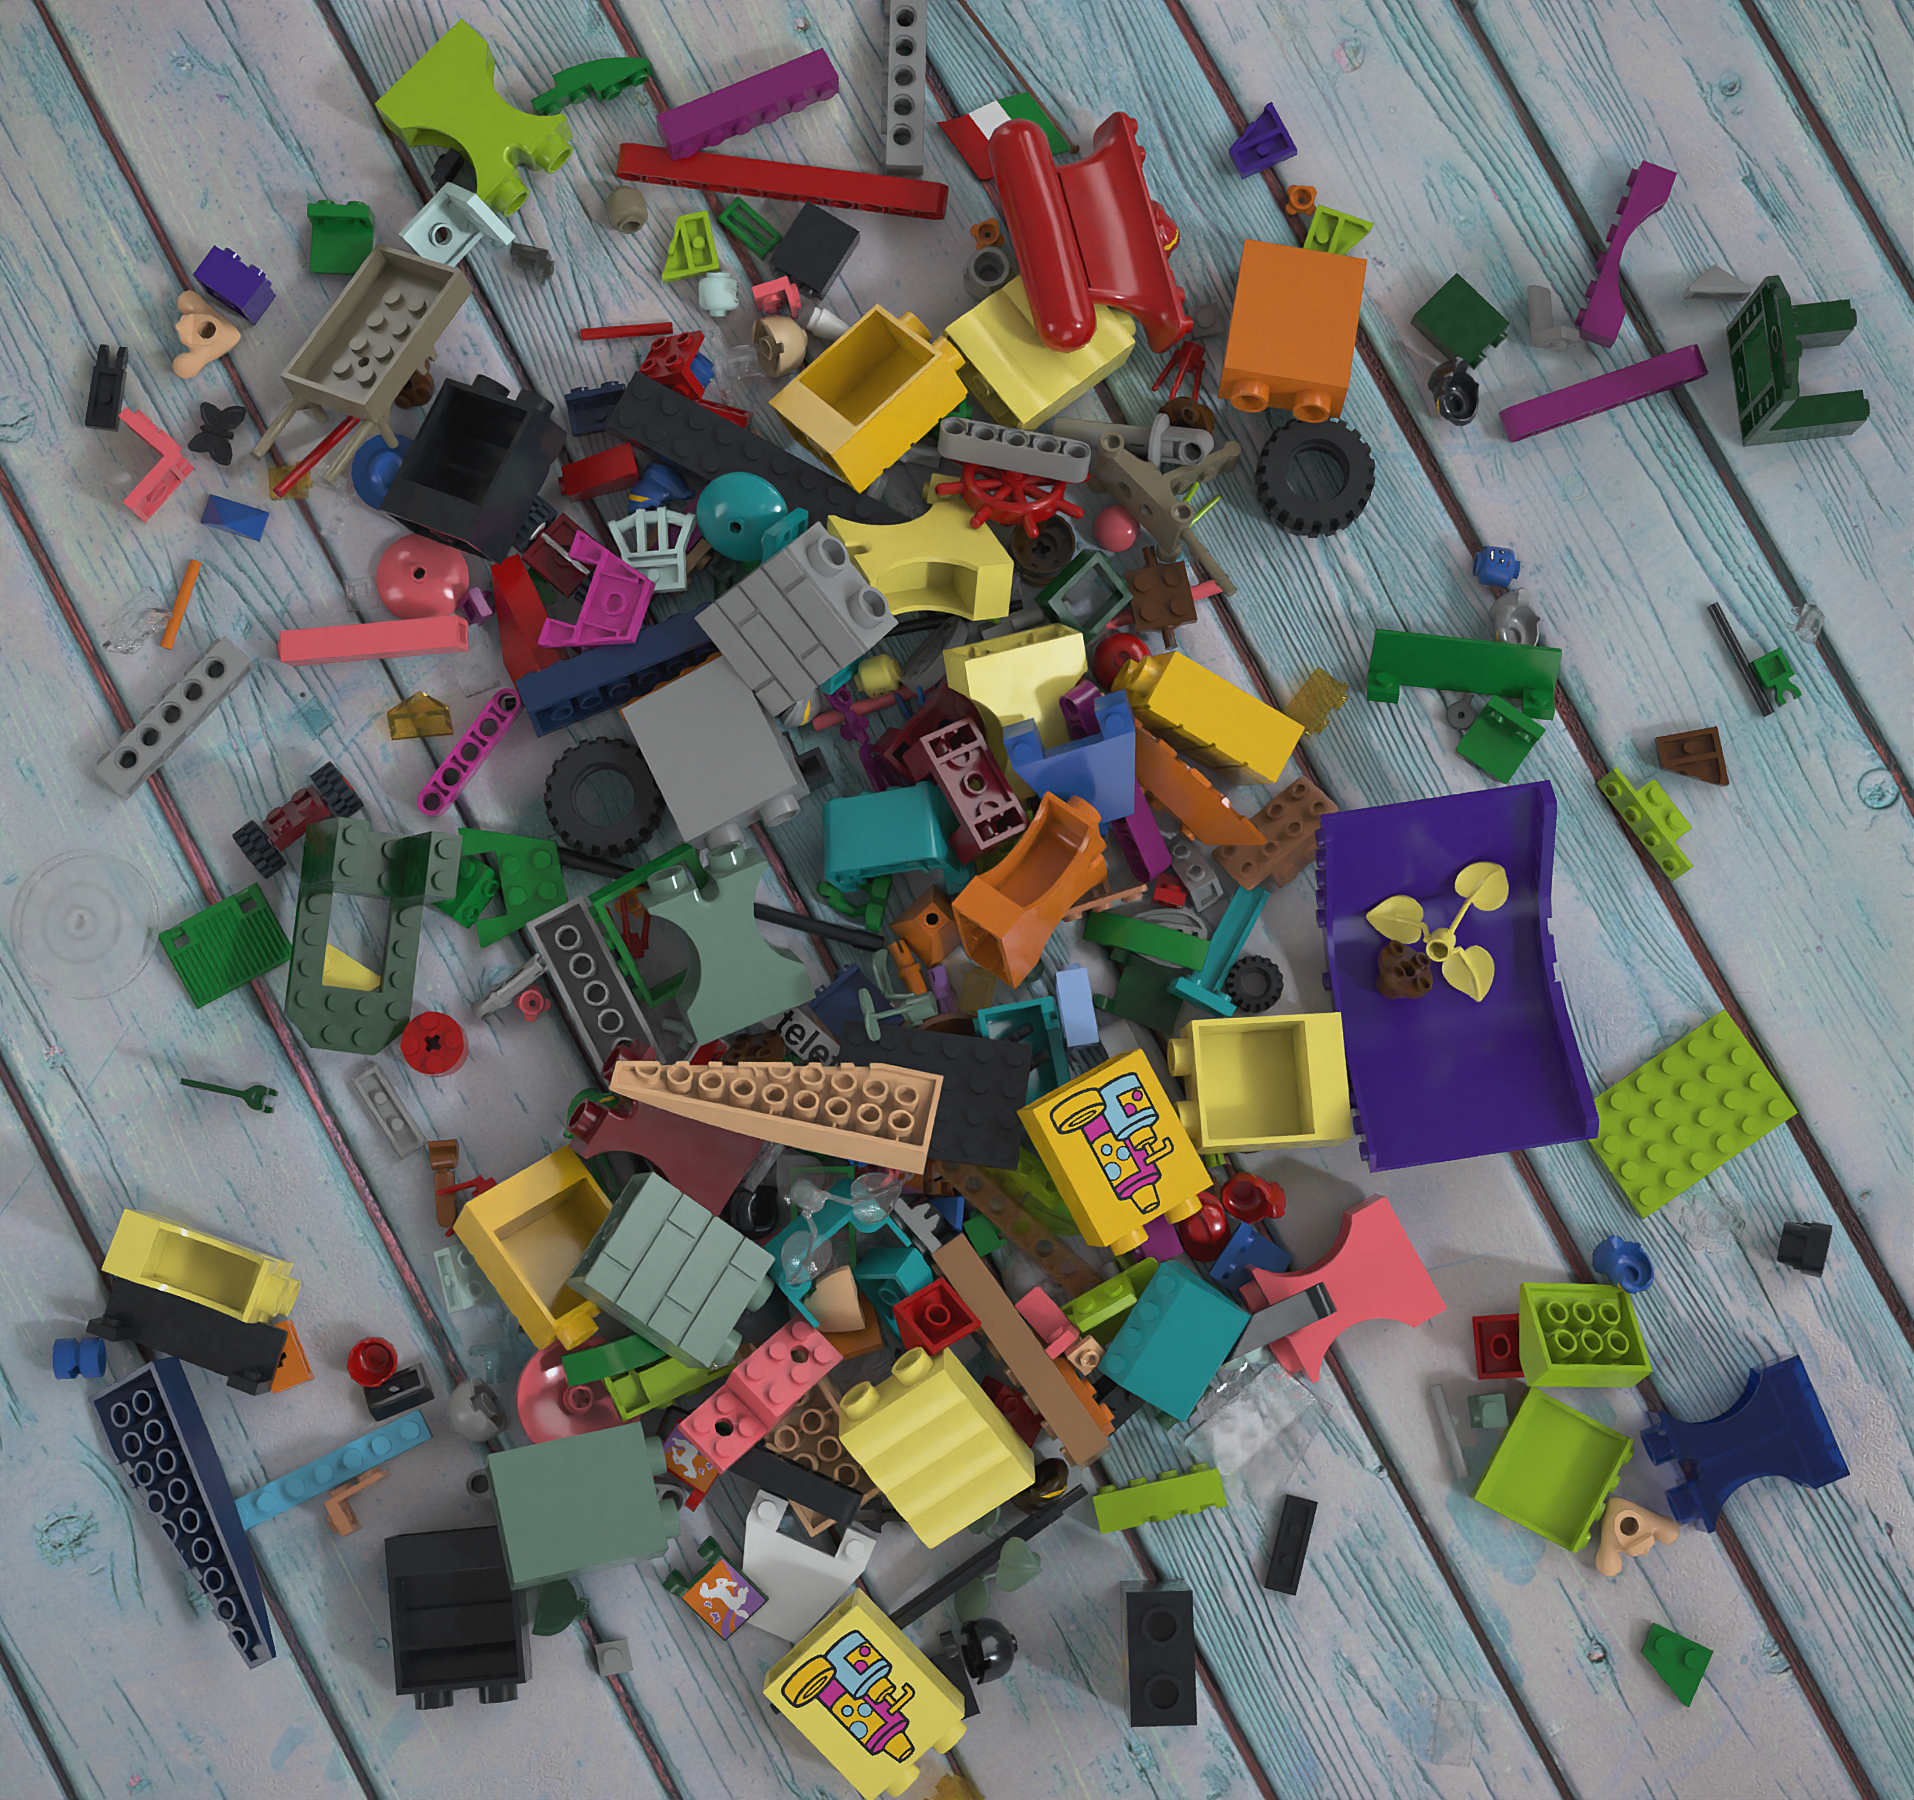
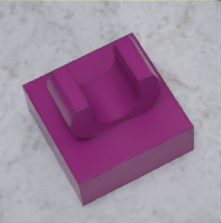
M479 587L470 589L458 601V605L471 630L482 626L496 612V606L489 607L486 599L492 594L490 590L481 592Z

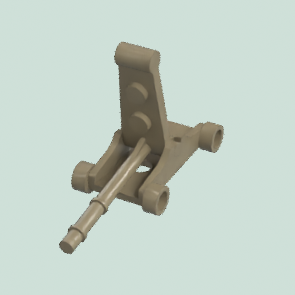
M1115 431L1103 433L1098 444V451L1100 453L1096 465L1089 472L1091 478L1087 482L1088 488L1098 494L1108 491L1158 541L1156 556L1159 560L1165 563L1177 561L1182 550V544L1179 540L1180 536L1195 555V559L1200 561L1215 580L1216 586H1219L1227 597L1235 594L1237 588L1230 581L1229 575L1223 572L1209 554V550L1202 545L1189 528L1195 515L1194 508L1188 502L1178 501L1175 496L1186 493L1195 482L1207 483L1221 472H1232L1240 457L1241 445L1236 441H1227L1222 449L1209 454L1201 464L1197 466L1183 465L1162 475L1153 462H1144L1124 449L1125 442L1121 434Z

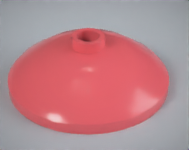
M413 533L398 539L384 552L378 564L376 584L384 605L390 612L402 620L450 616L459 608L458 601L468 591L469 569L460 550ZM417 570H424L425 575L423 578L416 579L414 577Z

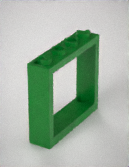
M685 842L587 896L592 904L587 908L596 924L602 922L607 931L602 934V937L610 951L616 949L621 959L616 961L624 977L630 975L635 983L631 987L633 994L639 1004L645 1001L650 1010L675 996L684 981L687 968L649 989L603 904L643 883L653 873L673 866L682 860L698 890L704 888L708 881L705 869L693 847Z

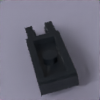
M100 345L96 366L93 367L85 419V426L87 428L118 432L120 421L118 415L121 413L127 375L125 370L128 364V347H119L115 368L107 367L110 357L109 345Z

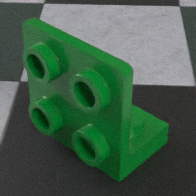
M1494 694L1455 750L1501 783L1507 784L1546 729Z

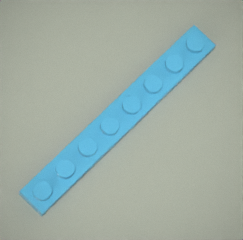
M417 1409L234 1500L244 1531L433 1438L421 1409Z

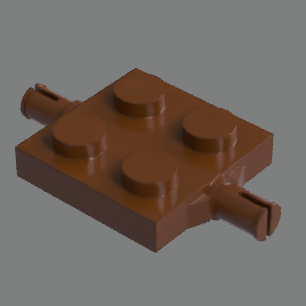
M1147 546L1142 548L1146 566L1141 569L1126 571L1122 575L1129 585L1127 589L1133 595V598L1129 601L1135 632L1136 634L1150 631L1162 633L1165 650L1175 649L1178 645L1174 630L1182 625L1196 623L1198 620L1184 561L1169 564L1158 563L1155 546H1150L1149 549Z

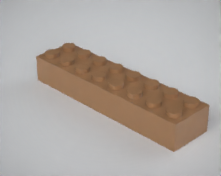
M961 1233L931 1254L935 1260L931 1267L939 1278L943 1277L947 1283H951L954 1287L953 1290L982 1322L981 1327L976 1329V1332L980 1337L986 1333L990 1341L985 1344L998 1363L1003 1359L1007 1363L1008 1367L1004 1369V1372L1016 1389L1023 1386L1027 1393L1022 1398L1034 1415L1041 1412L1045 1418L1041 1425L1052 1441L1059 1438L1064 1446L1059 1451L1071 1468L1078 1465L1082 1471L1113 1449L964 1234Z

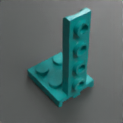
M1239 885L1209 940L1211 943L1203 971L1198 972L1194 970L1191 975L1187 974L1186 977L1180 976L1172 979L1165 991L1182 998L1197 1009L1200 1008L1215 1016L1216 1019L1231 1018L1237 1006L1231 1004L1232 998L1221 992L1220 989L1271 892L1258 885L1252 890L1246 891Z

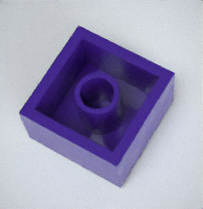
M214 245L193 276L206 293L253 325H256L276 297L270 288L272 283L265 278L266 274L256 266L251 264L248 268L240 261L241 257L231 249L226 247L224 250H221Z

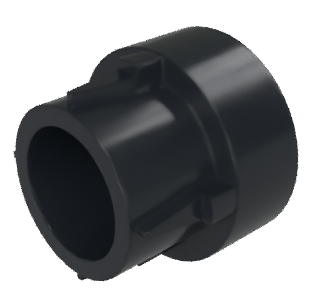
M1785 1221L1778 1249L1777 1262L1792 1266L1793 1269L1800 1270L1801 1274L1822 1278L1833 1225L1815 1221L1811 1223L1804 1222L1803 1224Z

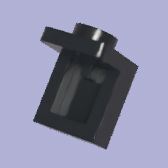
M451 147L446 154L443 153L439 156L434 166L435 171L431 176V180L436 187L434 189L436 193L447 182L452 183L465 164L461 153Z

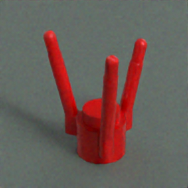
M1183 341L1180 349L1174 350L1171 360L1152 386V391H1157L1177 363L1176 366L1180 370L1172 386L1169 399L1173 400L1185 373H1193L1195 369L1192 399L1198 402L1202 371L1206 364V361L1202 359L1205 349L1194 342Z
M621 895L619 901L624 934L620 936L633 959L644 958V950L649 949L648 935L651 915L645 909L641 939H639V933H631L626 898L624 895ZM605 907L606 910H607V912H608V914H609V916L611 917V919H612V921H613V918H612V916H611V913H610L609 908H608V907Z
M482 1175L473 1180L437 1190L436 1195L442 1196L475 1187L476 1190L471 1192L473 1198H476L495 1187L497 1183L492 1177L484 1180ZM453 1226L445 1232L446 1237H450L455 1233Z

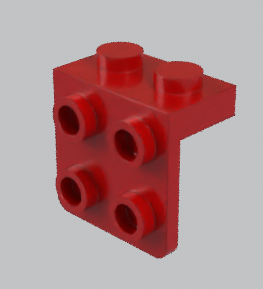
M701 330L656 339L652 343L651 350L645 361L641 364L639 372L692 401L701 399L705 389L689 367L705 335Z

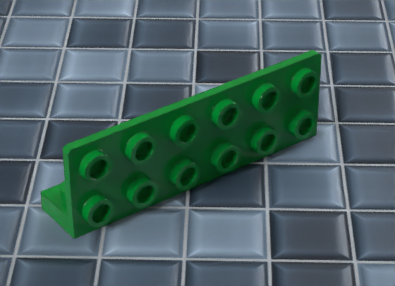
M1376 629L1367 673V701L1398 704L1400 695L1399 685L1485 695L1495 694L1497 696L1521 698V712L1529 718L1553 721L1555 713L1554 689L1562 658V649Z

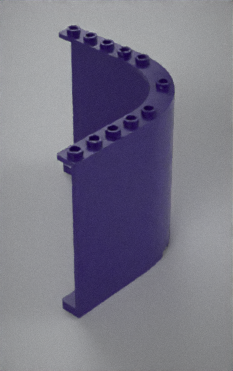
M1550 780L1320 815V828L1315 829L1316 844L1320 848L1315 849L1316 864L1320 868L1315 870L1318 887L1315 890L1318 906L1315 913L1317 926L1322 928L1327 972L1322 973L1324 991L1330 990L1333 1012H1341L1347 1081L1350 1090V1110L1354 1109L1356 1116L1352 1117L1355 1135H1361L1362 1142H1359L1361 1161H1367L1370 1173L1598 1138V1112L1567 1011L1561 981L1554 982L1556 978L1553 963L1557 962L1554 935L1548 931L1547 918H1552L1551 893L1557 800ZM1483 861L1501 865L1505 869L1509 886L1508 896L1504 904L1496 910L1483 911L1471 903L1454 932L1456 937L1454 948L1461 946L1465 950L1470 946L1477 945L1485 949L1493 959L1494 977L1485 997L1480 1002H1477L1468 994L1453 987L1442 973L1443 962H1437L1429 958L1431 961L1429 968L1433 977L1432 989L1420 999H1410L1407 997L1388 999L1384 997L1376 987L1377 971H1379L1377 958L1379 952L1392 940L1370 924L1366 918L1367 913L1388 897L1406 895L1415 899L1423 908L1424 916L1421 922L1427 924L1430 934L1438 928L1449 929L1467 899L1459 895L1455 890V881L1461 870L1470 864ZM1421 929V937L1417 942L1404 945L1409 946L1416 952H1423L1427 955L1426 946L1428 943L1423 941L1424 933Z

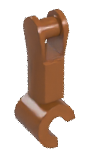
M458 1140L427 1141L432 1170H438V1173H433L435 1201H437V1222L442 1227H451L458 1218L457 1201L455 1200L457 1199L456 1192L437 1196L436 1191L456 1185L455 1171H450V1169H455L458 1165Z

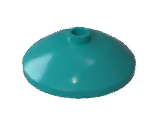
M746 472L726 473L712 480L701 493L696 510L697 523L705 540L720 554L739 561L762 559L763 546L761 539L764 532L788 515L786 503L778 490L765 479ZM733 522H738L742 528L734 527Z

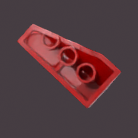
M516 553L504 559L500 565H491L490 569L503 664L518 692L515 681L521 679L523 675L532 671L539 672L549 668L556 661L569 660L570 657L565 647L543 648L537 644L546 617L550 618L519 553Z

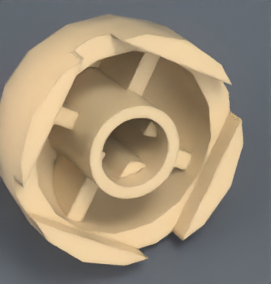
M778 314L755 320L752 326L753 344H759L762 353L756 354V357L763 371L769 377L785 376L798 369L803 363L806 346L808 345V337L805 330L800 328L791 318Z

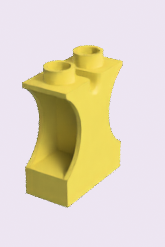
M964 499L933 503L931 509L923 516L913 521L896 525H867L851 522L835 515L828 516L827 532L829 535L838 538L845 545L851 563L869 586L878 589L885 596L889 604V611L893 616L918 610L952 613L972 621L1008 616L1014 562L986 522L978 529H973L970 526L969 521L976 512L966 504Z
M1059 622L943 650L948 687L965 695L978 709L986 730V743L1024 811L1027 810L1026 798L1035 796L1036 792L1012 768L1003 743V727L1034 718L1045 750L1069 743L1070 739L1066 720L1061 711L1059 699L1074 688L1081 676L1088 670L1082 632ZM974 779L969 787L974 791H980V784Z
M124 1209L101 1269L127 1280L200 1303L245 1323H257L258 1321L271 1323L273 1317L277 1314L287 1317L295 1304L301 1281L289 1277L294 1264L292 1262L224 1240L155 1212Z

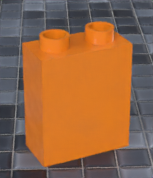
M1245 239L1237 273L1217 398L1230 400L1235 408L1245 412H1260L1265 410L1267 406L1291 410L1297 419L1309 423L1326 421L1329 416L1340 419L1349 387L1367 259Z

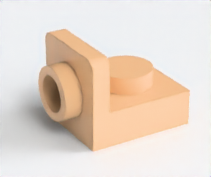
M1079 1335L1064 1350L1066 1357L1085 1376L1099 1365L1107 1352L1091 1335L1084 1339Z

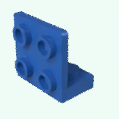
M1244 1221L1239 1223L1206 1274L1241 1298L1242 1296L1238 1288L1252 1281L1244 1268L1245 1265L1250 1263L1266 1271L1284 1273L1293 1259L1292 1255L1254 1231V1228Z

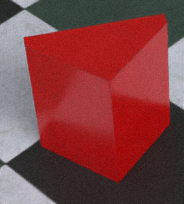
M943 1277L895 1304L892 1308L905 1349L911 1350L915 1347H922L929 1356L937 1354L982 1325V1322Z
M1519 1313L1472 1316L1478 1380L1524 1378L1519 1358Z

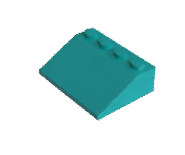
M1178 1261L1162 1262L1097 1366V1369L1126 1390L1180 1421L1186 1422L1252 1316Z

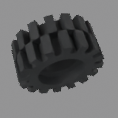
M1261 955L1246 956L1234 964L1226 978V990L1237 1008L1243 1009L1244 1012L1259 1013L1268 1010L1279 1000L1284 983L1282 982L1283 975L1279 972L1277 964L1274 965L1271 959L1263 958ZM1257 972L1264 976L1267 987L1263 994L1251 996L1245 992L1242 983L1248 973Z

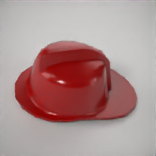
M1201 1191L1196 1195L1203 1207L1193 1215L1177 1222L1176 1227L1188 1255L1196 1261L1210 1262L1217 1259L1230 1239L1231 1232L1225 1212L1217 1197L1209 1192Z

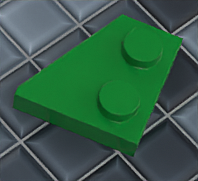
M1653 1623L1640 1652L1678 1697L1682 1705L1690 1707L1714 1651Z

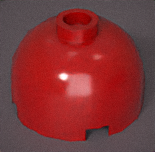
M1127 632L1114 633L1104 638L1095 648L1091 659L1092 674L1097 683L1106 692L1113 693L1111 691L1112 684L1125 662L1132 659L1139 663L1145 655L1152 656L1147 644L1138 636Z

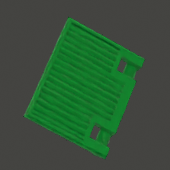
M257 882L157 935L197 1009L284 964L291 957L292 945ZM254 899L257 907L244 913L240 905ZM186 934L190 942L177 949L173 941Z

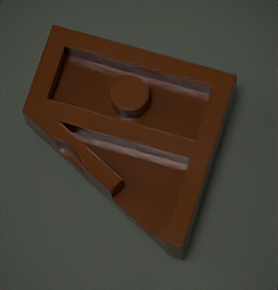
M1717 726L1660 736L1654 739L1661 770L1721 787L1729 785Z

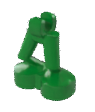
M893 874L876 876L871 883L867 879V884L860 885L858 883V889L867 892L870 900L866 904L857 907L842 897L843 892L831 883L823 881L818 883L816 891L820 896L829 898V907L853 919L864 914L865 930L880 933L892 888Z

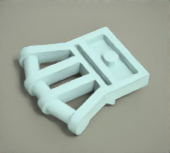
M658 507L657 511L647 512L645 509H636V513L617 522L615 519L608 522V526L621 552L622 560L656 584L652 594L687 591L685 551L691 533L694 531L697 523V516L695 514L688 513L684 515L667 510V507ZM658 523L659 550L647 551V524ZM668 523L682 527L675 549H669ZM636 526L637 552L630 553L622 533Z

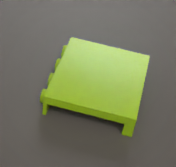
M1526 1386L1470 1498L1568 1551L1577 1554L1579 1549H1585L1590 1540L1591 1533L1588 1530L1593 1520L1598 1522L1605 1510L1606 1505L1603 1504L1607 1493H1613L1619 1483L1620 1476L1617 1473L1621 1465H1627L1633 1456L1635 1448L1631 1446L1634 1439L1616 1432L1543 1393L1544 1391L1535 1386Z

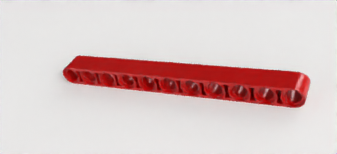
M636 143L620 144L615 174L620 179L634 182L797 203H806L808 200L820 206L929 220L945 219L949 187L938 182L698 151L688 158H679L673 161L666 147Z

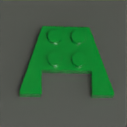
M467 827L458 828L459 835H462L461 849L463 856L489 851L496 852L507 915L475 921L480 948L493 944L524 927L526 923L568 902L557 840L498 833Z

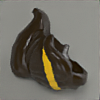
M1058 1457L1043 1460L1038 1465H1034L1035 1483L1010 1498L1018 1510L1030 1516L1052 1499L1056 1501L1063 1495L1069 1476V1469L1063 1459Z

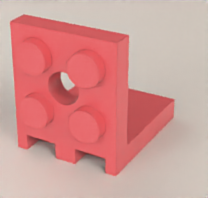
M125 407L118 415L120 419L162 456L161 460L123 501L137 517L146 523L195 468L180 453L182 448L165 431L161 429L157 433L159 428L139 409L133 413L129 408Z

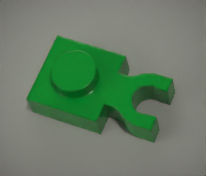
M1781 647L1750 663L1764 689L1767 690L1773 687L1775 691L1774 698L1778 707L1787 703L1783 698L1784 691H1789L1794 700L1802 696L1799 688L1788 679L1795 675Z

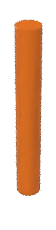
M193 559L189 561L159 645L162 648L172 650L202 565L199 561Z

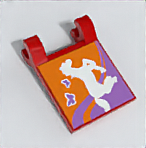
M679 1418L662 1445L667 1471L693 1489L684 1506L694 1512L720 1473L677 1429L678 1425L683 1421V1419Z

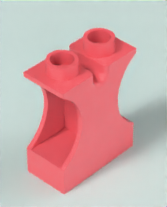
M1377 1193L1343 1211L1341 1227L1335 1242L1317 1262L1304 1269L1284 1273L1266 1271L1249 1263L1244 1268L1252 1281L1238 1288L1250 1313L1254 1314L1309 1287L1324 1282L1337 1312L1269 1344L1276 1361L1287 1378L1301 1371L1303 1376L1313 1384L1319 1381L1321 1363L1328 1347L1340 1333L1350 1326L1364 1320L1385 1318L1406 1323L1414 1328L1447 1309L1386 1196Z

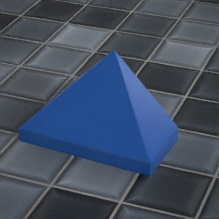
M210 494L200 523L260 542L270 513Z
M965 1197L928 1199L947 1220L952 1229L950 1232L954 1238L962 1233Z

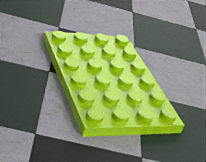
M1723 1009L1596 1096L1594 1102L1599 1116L1598 1138L1588 1139L1587 1141L1641 1219H1645L1798 1112L1728 1012Z

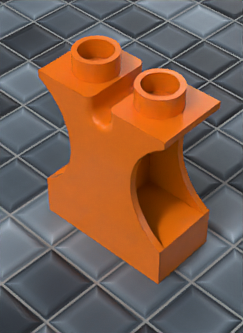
M1047 791L1042 798L1033 821L1012 851L994 868L984 874L975 876L951 904L966 956L1014 990L1039 962L1049 937L1070 907L1089 889L1100 883H1105L1108 879L1105 858L1101 854L1107 845L1100 836L1098 827L1102 819L1098 811L1091 804L1076 795H1072L1067 802H1064Z

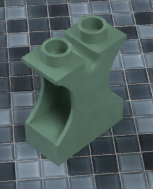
M739 841L720 845L706 854L709 865L704 867L708 878L704 888L698 890L697 886L686 875L683 866L675 865L650 875L647 878L650 889L635 894L637 900L650 915L660 916L674 922L681 927L685 935L689 953L688 968L684 981L674 998L687 1031L699 1046L816 998L804 963L790 949L776 946L766 941L759 933L754 917V896L759 880L768 868V863L753 847L745 850L742 842Z

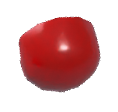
M366 1337L351 1349L346 1368L351 1379L360 1386L378 1387L394 1374L398 1364V1354L393 1344L383 1337Z

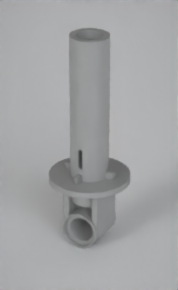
M1163 413L1157 415L1152 428L1057 417L1053 428V436L1082 441L1089 445L1091 449L1097 450L1103 433L1107 431L1118 432L1124 438V449L1131 454L1148 456L1149 462H1153L1160 472L1166 462L1197 466L1203 462L1214 447V440L1209 432L1203 429L1170 426L1168 415ZM1191 443L1197 444L1200 447L1201 452L1195 451L1192 448Z

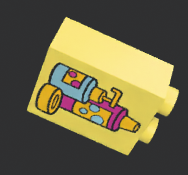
M859 1587L765 1673L763 1686L765 1696L866 1800H874L884 1790L892 1798L901 1795L910 1787L920 1773V1769L914 1764L916 1760L931 1747L940 1755L946 1753L962 1738L967 1730V1726L961 1721L965 1716L963 1694Z

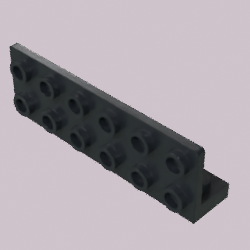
M119 1276L115 1278L105 1314L102 1317L90 1319L86 1332L111 1342L129 1339L228 1377L227 1386L253 1396L271 1391L288 1336L286 1330L259 1321L257 1323H245L200 1303Z

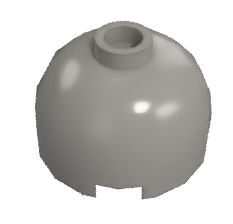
M473 1377L456 1387L449 1397L447 1407L449 1415L447 1423L451 1431L473 1442H484L507 1429L505 1412L499 1414L493 1403L497 1399L496 1394L481 1378L473 1380Z

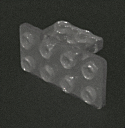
M1276 1360L1269 1361L1257 1373L1249 1364L1245 1363L1240 1369L1233 1370L1227 1376L1226 1381L1216 1390L1213 1389L1206 1394L1201 1403L1204 1420L1185 1436V1445L1204 1462H1208L1210 1467H1217L1223 1478H1229L1315 1402L1314 1393Z

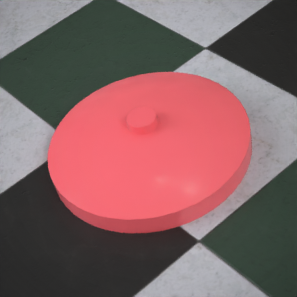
M592 1335L575 1348L566 1350L558 1339L542 1350L535 1352L528 1360L517 1384L516 1410L522 1429L533 1444L639 1422L641 1414L625 1422L619 1419L608 1390L604 1388L601 1379L572 1387L568 1386L560 1355L589 1345L594 1347L608 1342V1340Z

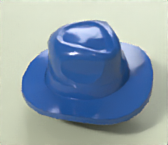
M394 434L399 442L395 448H389L381 435L374 436L357 450L352 462L351 476L357 494L367 505L378 511H381L379 507L413 443V440L404 435Z

